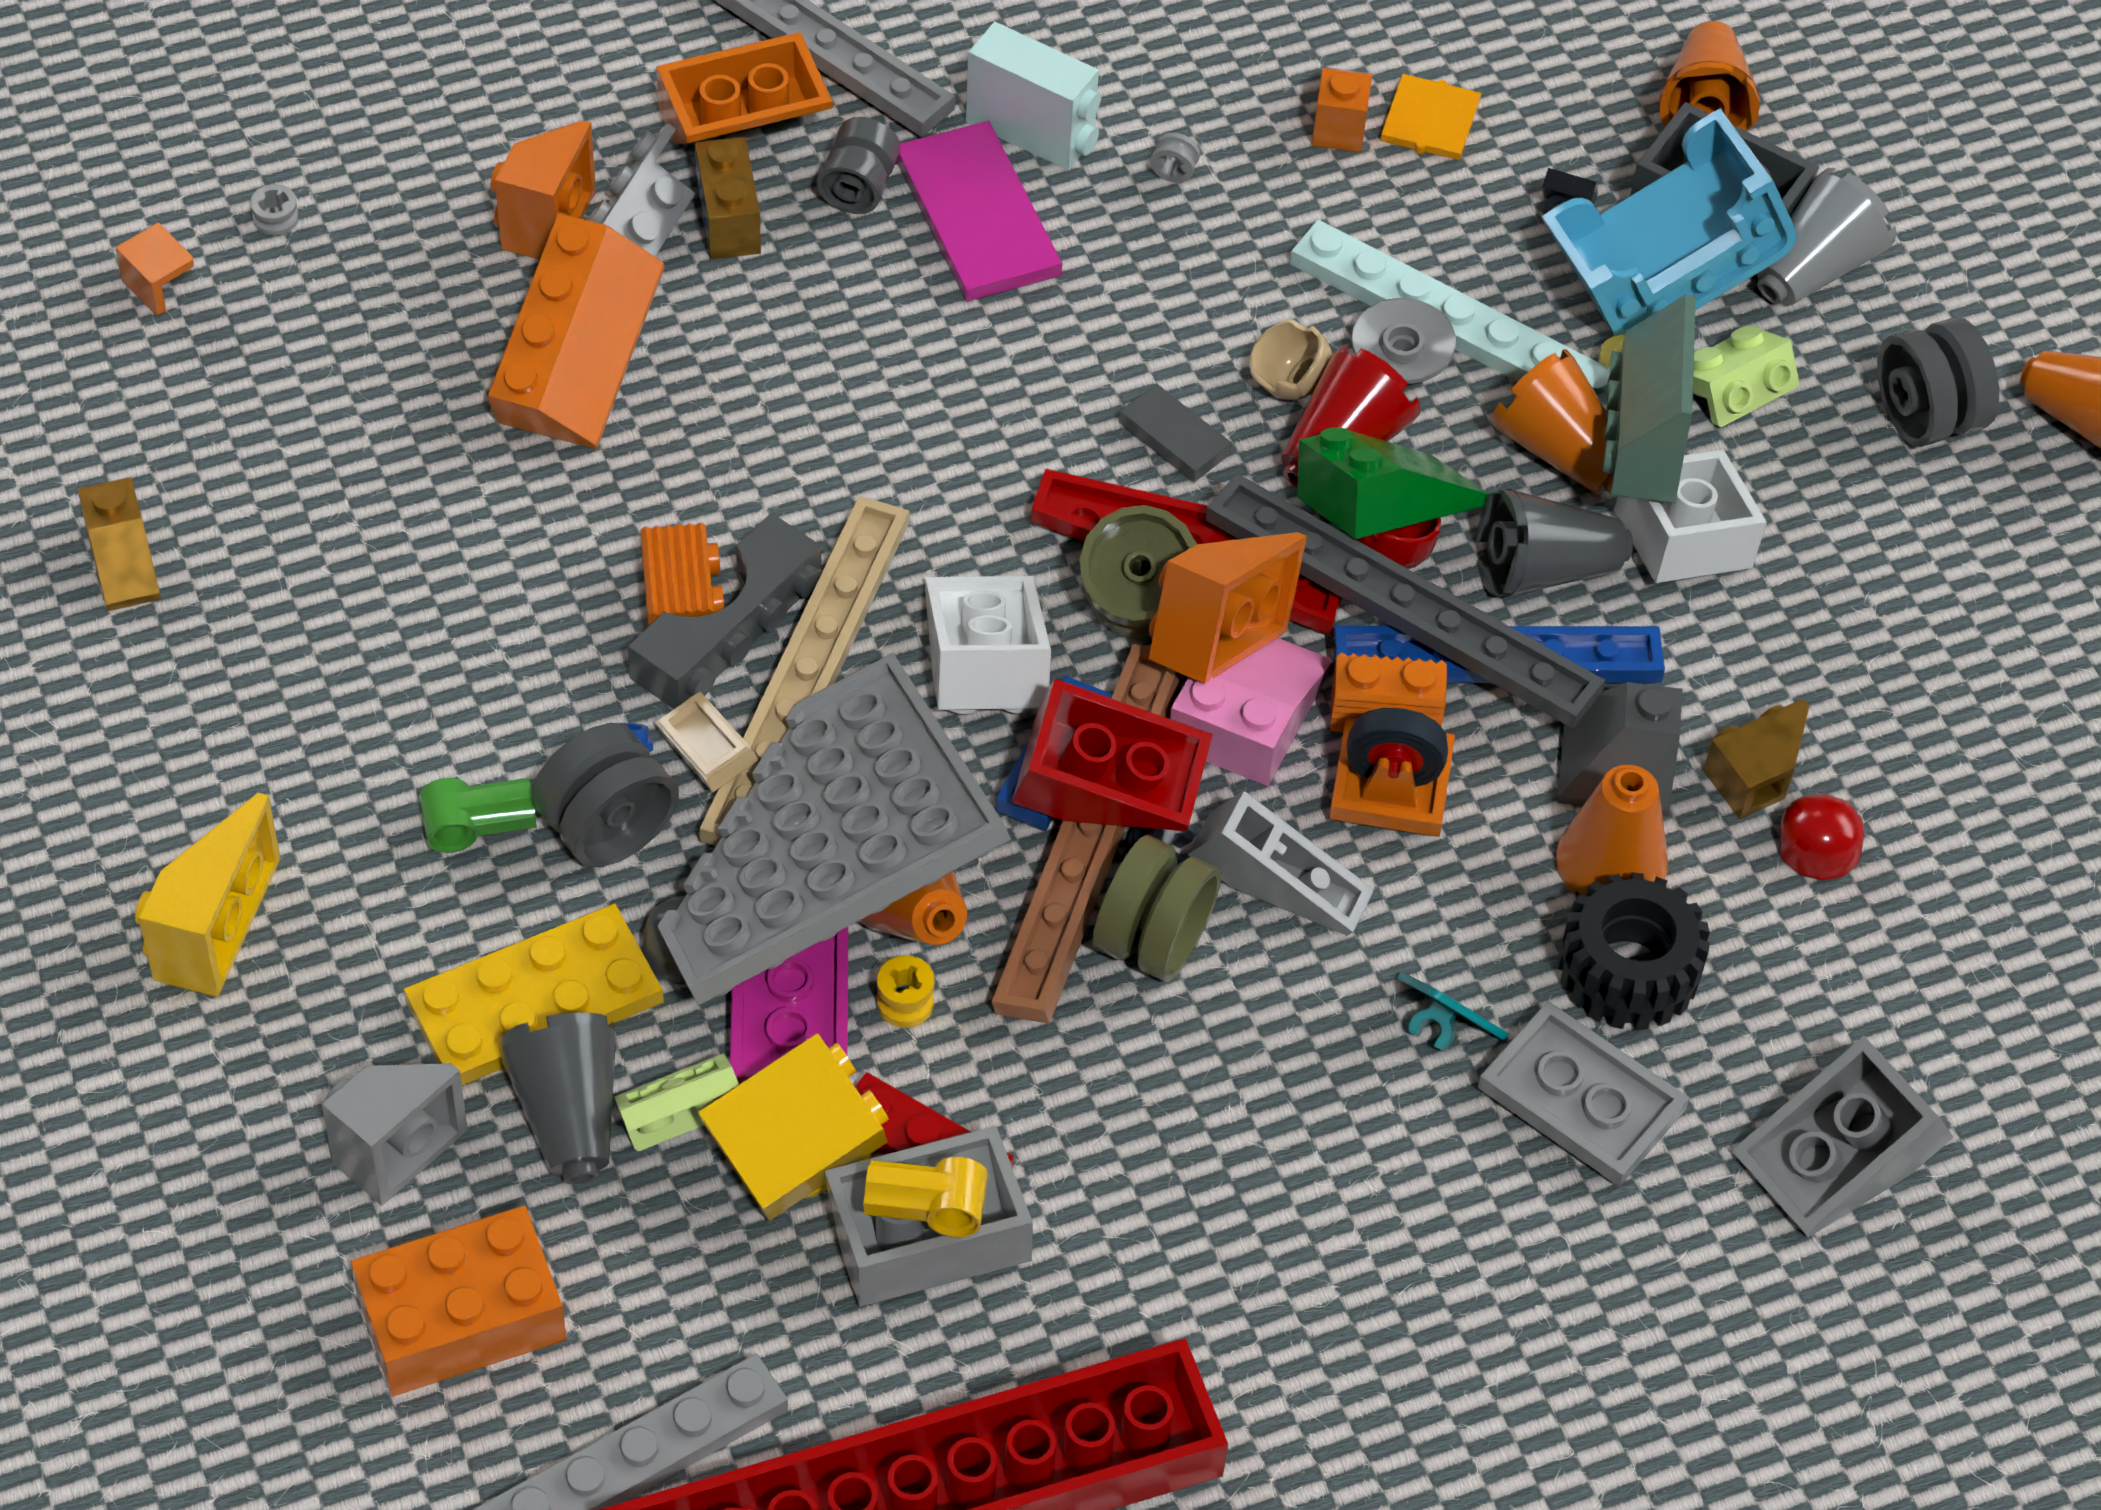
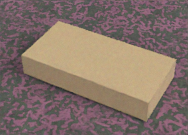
M701 692L696 693L655 722L662 736L712 793L758 761L752 748Z

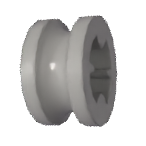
M1166 133L1158 139L1156 150L1150 158V165L1152 170L1162 179L1173 183H1183L1192 177L1195 165L1200 158V149L1186 135Z
M271 184L257 189L252 194L250 204L253 223L258 231L272 236L283 235L290 232L297 225L299 215L296 195L290 188L284 185ZM279 207V212L271 213L270 208Z

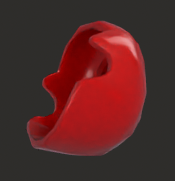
M1441 518L1358 538L1357 541L1401 566L1411 569L1426 561L1431 555L1440 534Z
M1824 793L1804 795L1791 802L1790 806L1784 810L1779 830L1781 835L1780 855L1784 863L1800 875L1819 880H1828L1844 877L1858 865L1864 842V824L1861 816L1847 800Z

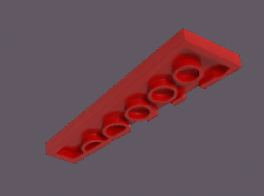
M1046 468L1031 511V522L1085 542L1086 536L1102 518L1120 508L1141 505L1151 506L1171 513L1187 526L1196 544L1238 539L1206 521L1207 505ZM1299 574L1289 620L1297 622L1303 627L1332 635L1342 597Z

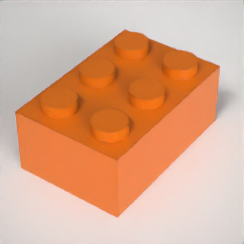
M526 1205L350 1261L357 1298L391 1397L567 1340L563 1305Z

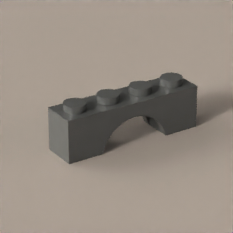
M771 512L736 545L737 579L743 587L739 596L727 607L709 615L685 617L664 612L628 645L630 679L673 709L698 692L705 696L712 688L715 679L730 665L739 664L748 654L751 645L765 631L771 632L775 630L783 621L787 611L801 597L807 598L812 595L822 574L820 544Z

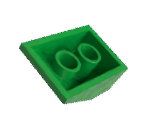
M1328 428L1323 430L1320 435L1299 440L1297 498L1354 539L1482 507L1490 495L1431 454L1351 430Z

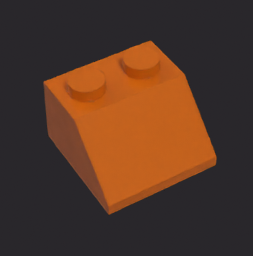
M581 120L514 143L505 162H498L492 173L490 187L491 191L496 193L497 206L494 213V225L499 227L502 250L540 260L558 213L581 219L584 217L596 193L590 122Z

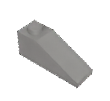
M1242 791L1209 813L1188 853L1190 857H1198L1219 867L1222 872L1221 880L1230 887L1346 936L1354 932L1374 891L1368 884L1245 791Z

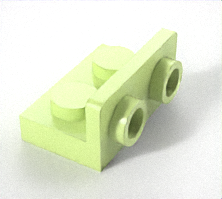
M723 1053L614 1096L634 1149L642 1151L704 1126L698 1112L739 1084L731 1064Z

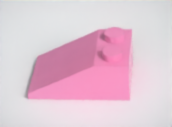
M1276 638L1220 675L1211 678L1205 684L1188 677L1171 708L1170 719L1213 734L1206 762L1269 787L1331 671L1334 660Z

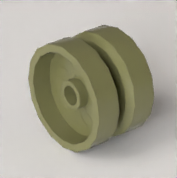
M1151 506L1124 507L1102 518L1086 536L1079 558L1082 584L1088 603L1098 621L1116 635L1136 641L1152 640V637L1149 635V628L1152 618L1159 608L1162 589L1159 587L1161 571L1169 559L1196 545L1190 531L1183 522L1168 511Z
M1150 835L1141 837L1124 858L1107 890L1094 927L1093 946L1096 950L1120 961L1129 958L1138 951V966L1141 971L1164 982L1173 980L1187 963L1206 928L1220 889L1222 876L1220 868L1195 856L1187 858L1177 866V855L1172 845Z

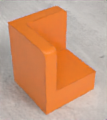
M158 222L115 247L122 282L156 316L166 311L162 285L194 266L193 256Z

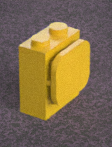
M818 1033L698 1112L705 1127L768 1221H771L800 1200L813 1198L827 1190L824 1170L867 1160L872 1152L888 1142L884 1129L881 1126L889 1120L884 1109L870 1090L862 1095L859 1094L848 1078L856 1073V1070L837 1042L828 1048Z

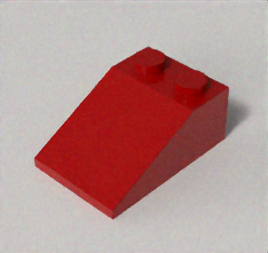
M1054 678L1037 712L1011 803L1069 822L1186 831L1190 824L1213 734Z

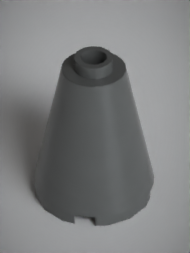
M1512 489L1499 490L1500 493H1491L1482 508L1477 530V542H1487V560H1478V566L1484 587L1494 596L1509 597L1618 572L1623 567L1624 562L1628 561L1632 555L1633 539L1631 532L1625 528L1620 519Z
M578 1012L547 1016L548 1028L533 1032L529 1031L528 1022L523 1023L504 1033L498 1041L500 1057L549 1171L554 1176L563 1177L564 1182L567 1184H582L597 1179L599 1177V1170L609 1164L616 1052L615 1025L613 1021L608 1025L607 1017L602 1014Z

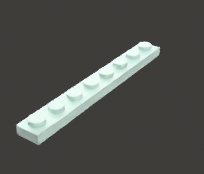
M1317 220L1291 251L1290 265L1370 306L1393 298L1415 299L1434 306L1448 318L1453 326L1456 337L1455 350L1517 382L1547 356L1555 353L1560 358L1562 349H1567L1576 359L1606 409L1609 383H1607L1608 367L1358 239Z

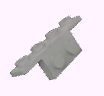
M669 123L656 135L647 131L640 138L630 153L636 161L631 168L625 165L607 188L614 195L608 203L602 200L587 218L589 221L608 225L653 256L657 255L695 195V192L655 162L676 130Z

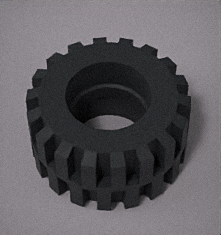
M1631 873L1630 879L1623 880L1620 874L1607 876L1605 886L1598 881L1592 883L1587 887L1585 896L1579 894L1573 902L1558 957V970L1562 971L1560 981L1564 990H1573L1571 1001L1578 1008L1588 1006L1590 1008L1589 1017L1600 1022L1605 1017L1613 1020L1611 1027L1624 1029L1625 1023H1634L1636 1030H1645L1649 1028L1650 1021L1653 1020L1659 1026L1671 1022L1673 1013L1680 1016L1688 1008L1690 999L1694 1000L1709 952L1710 943L1707 941L1710 931L1708 922L1700 921L1703 911L1697 902L1688 904L1686 902L1688 893L1680 887H1677L1675 890L1667 888L1668 880L1656 876L1654 882L1644 880V873ZM1621 941L1638 943L1653 951L1658 959L1651 961L1631 960L1616 953L1609 944Z

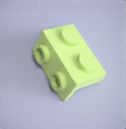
M1746 326L1739 328L1731 334L1730 338L1719 344L1694 351L1693 393L1707 398L1711 421L1719 427L1739 419L1799 386L1791 340L1762 330L1760 327Z

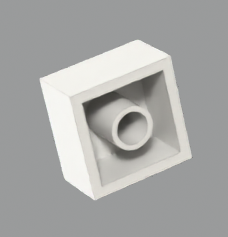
M1724 449L1684 455L1675 503L1618 496L1614 508L1615 513L1623 522L1625 528L1631 532L1633 545L1655 583L1751 569L1767 523Z

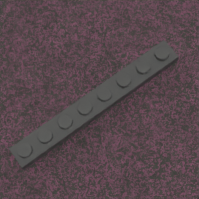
M1238 473L1207 507L1206 521L1238 539L1294 532L1306 535L1307 539L1299 574L1573 729L1602 693L1605 680Z

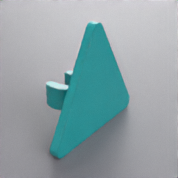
M1400 972L1397 977L1399 981L1433 1000L1429 1009L1419 1011L1412 1017L1409 1023V1032L1419 1037L1427 1023L1438 1022L1441 1026V1034L1434 1046L1444 1052L1452 1045L1455 1039L1453 1022L1458 1015L1504 1041L1509 1033L1436 988L1403 972Z

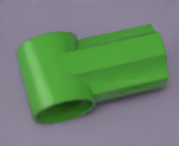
M441 778L426 784L420 790L419 799L426 840L429 847L437 852L454 853L472 846L478 836L536 828V815L529 778L470 787L466 782L456 778Z

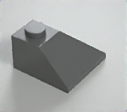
M1626 682L1602 692L1574 729L1563 723L1557 803L1583 806L1609 770L1620 765H1635L1647 770L1656 779L1659 787L1662 815L1668 817L1680 739L1683 689Z

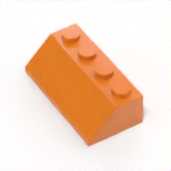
M558 213L488 394L497 423L597 450L663 274L664 262L608 225Z

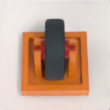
M1405 708L1371 710L1357 719L1346 717L1329 819L1440 837L1455 734L1445 733L1436 721L1422 713Z

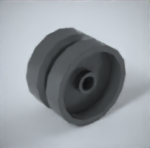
M1953 317L1932 323L1924 331L1911 329L1891 335L1881 343L1877 357V378L1881 398L1893 426L1898 434L1910 445L1923 447L1943 441L1952 433L1963 435L1984 429L1995 421L1999 409L2000 388L1996 366L1986 341L1978 329L1967 319Z
M611 722L589 728L565 743L549 758L540 770L531 791L534 807L551 827L560 832L561 840L584 866L599 868L621 862L646 846L671 819L679 801L678 785L654 758H650V751L626 724Z

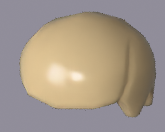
M1286 319L1267 329L1256 341L1248 363L1251 375L1266 391L1277 398L1298 400L1300 397H1307L1314 392L1333 353L1327 338L1314 326L1308 328L1293 319Z

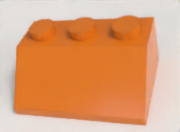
M801 32L656 66L658 109L665 125L669 123L676 129L671 136L673 144H687L833 108V101Z

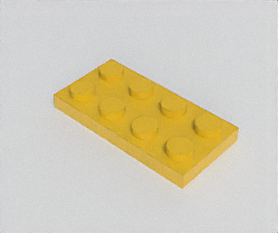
M615 903L403 989L405 1002L437 1064L452 1063L458 1068L462 1085L505 1068L500 1057L498 1041L504 1033L518 1025L528 1022L529 1031L533 1032L548 1028L547 1016L578 1012L602 1014L607 1017L609 1025L612 1021L613 1023L664 1003L663 989Z

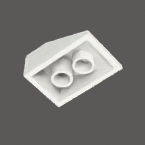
M1033 576L925 577L932 676L938 710H949L957 714H970L978 709H1004L1011 713H1026L1032 709L1040 708L1049 690L1051 647Z

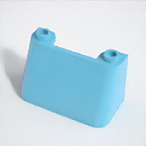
M1720 108L1693 124L1684 135L1682 148L1688 162L1600 214L1590 200L1574 198L1542 215L1553 238L1615 336L1624 335L1625 331L1685 294L1696 296L1695 310L1699 309L1779 261L1795 245L1797 238L1796 229L1773 179Z

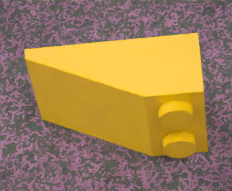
M255 794L163 868L152 890H146L142 893L137 904L135 921L141 927L144 940L143 954L148 957L153 981L219 997L281 859L269 795Z

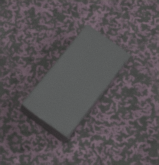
M1157 383L1120 410L1119 423L1193 482H1196L1231 454V441Z

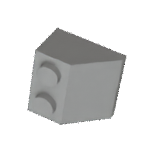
M452 1063L365 1066L351 1079L346 1078L339 1081L330 1090L325 1101L322 1103L333 1165L381 1206L468 1131L460 1070Z

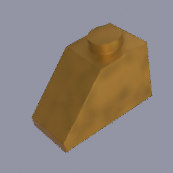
M132 477L77 488L107 612L160 600L159 586Z

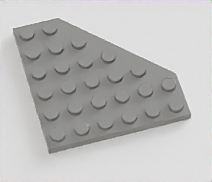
M894 653L793 706L785 719L789 729L780 743L771 742L752 773L756 781L747 797L736 798L720 824L718 830L722 838L712 853H702L683 884L687 895L677 910H667L657 926L698 1006L714 997L728 993L735 986L767 969L779 966L786 959L820 941L832 938L838 931L870 914L883 911L891 903L923 886L937 882L942 876L974 859L988 855L993 849L1011 840L1003 821Z

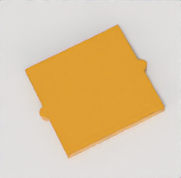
M1402 74L1380 141L1414 149L1419 155L1427 152L1460 161L1482 93L1448 85L1445 80L1435 82Z

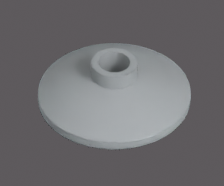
M1393 298L1370 306L1358 317L1352 331L1354 355L1361 348L1370 351L1393 367L1408 384L1423 382L1440 374L1449 365L1455 352V332L1448 318L1434 306L1415 299Z

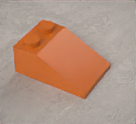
M1294 532L1196 544L1176 557L1169 559L1159 577V587L1162 589L1158 611L1153 616L1149 628L1152 643L1148 659L1205 684L1211 678H1215L1286 633L1307 536Z

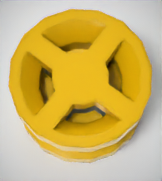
M901 955L889 959L881 966L877 975V1010L882 1019L890 1025L899 1028H913L924 1023L930 1017L934 1008V973L929 964L918 957ZM910 985L908 989L896 990L897 986Z

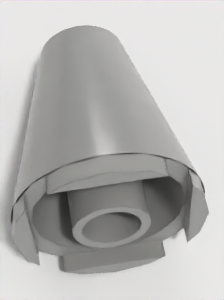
M1829 167L1814 178L1790 216L1797 234L1795 245L1782 259L1757 273L1759 279L1757 283L1758 288L1770 302L1793 305L1885 252L1895 242L1897 235L1895 225L1888 231L1887 225L1883 220L1890 213L1886 205L1869 186L1856 176L1847 172L1842 178L1832 175L1836 168Z

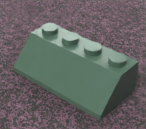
M1683 295L1625 331L1621 352H1611L1607 378L1609 387L1606 412L1608 413L1604 433V442L1606 444L1602 472L1612 473L1611 495L1671 503L1676 502L1692 417L1696 296Z

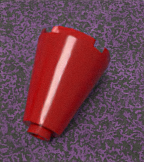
M1342 345L1331 356L1281 456L1282 464L1285 467L1283 474L1296 488H1298L1300 439L1320 435L1323 430L1328 428H1344L1388 442L1410 426L1419 416L1420 402L1417 396L1410 403L1403 393V390L1409 385L1407 381L1386 361L1370 351L1361 348L1353 355L1347 353L1349 345Z

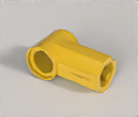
M964 1157L942 1159L936 1164V1167L871 1160L870 1165L868 1164L865 1181L864 1215L926 1221L930 1228L944 1236L954 1238L972 1236L979 1231L981 1226L989 1174L981 1163Z

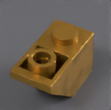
M1804 698L1785 707L1782 705L1773 706L1766 710L1758 719L1741 727L1729 726L1721 730L1711 740L1703 772L1739 819L1786 799L1810 707Z

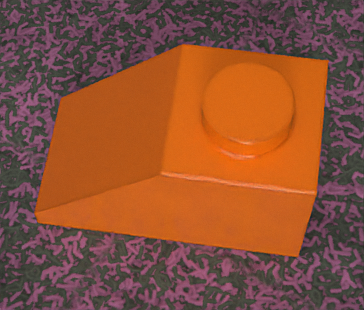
M1323 67L1312 146L1354 152L1362 151L1373 73Z

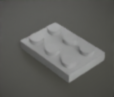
M1549 1001L1545 1003L1481 1074L1478 1088L1619 1187L1685 1112L1690 1097Z

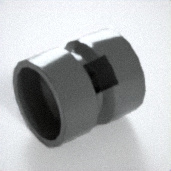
M852 117L844 121L838 129L831 145L829 156L825 160L817 178V188L821 196L831 206L844 212L866 214L874 210L885 190L886 179L892 173L900 154V142L897 135L887 125L875 119Z

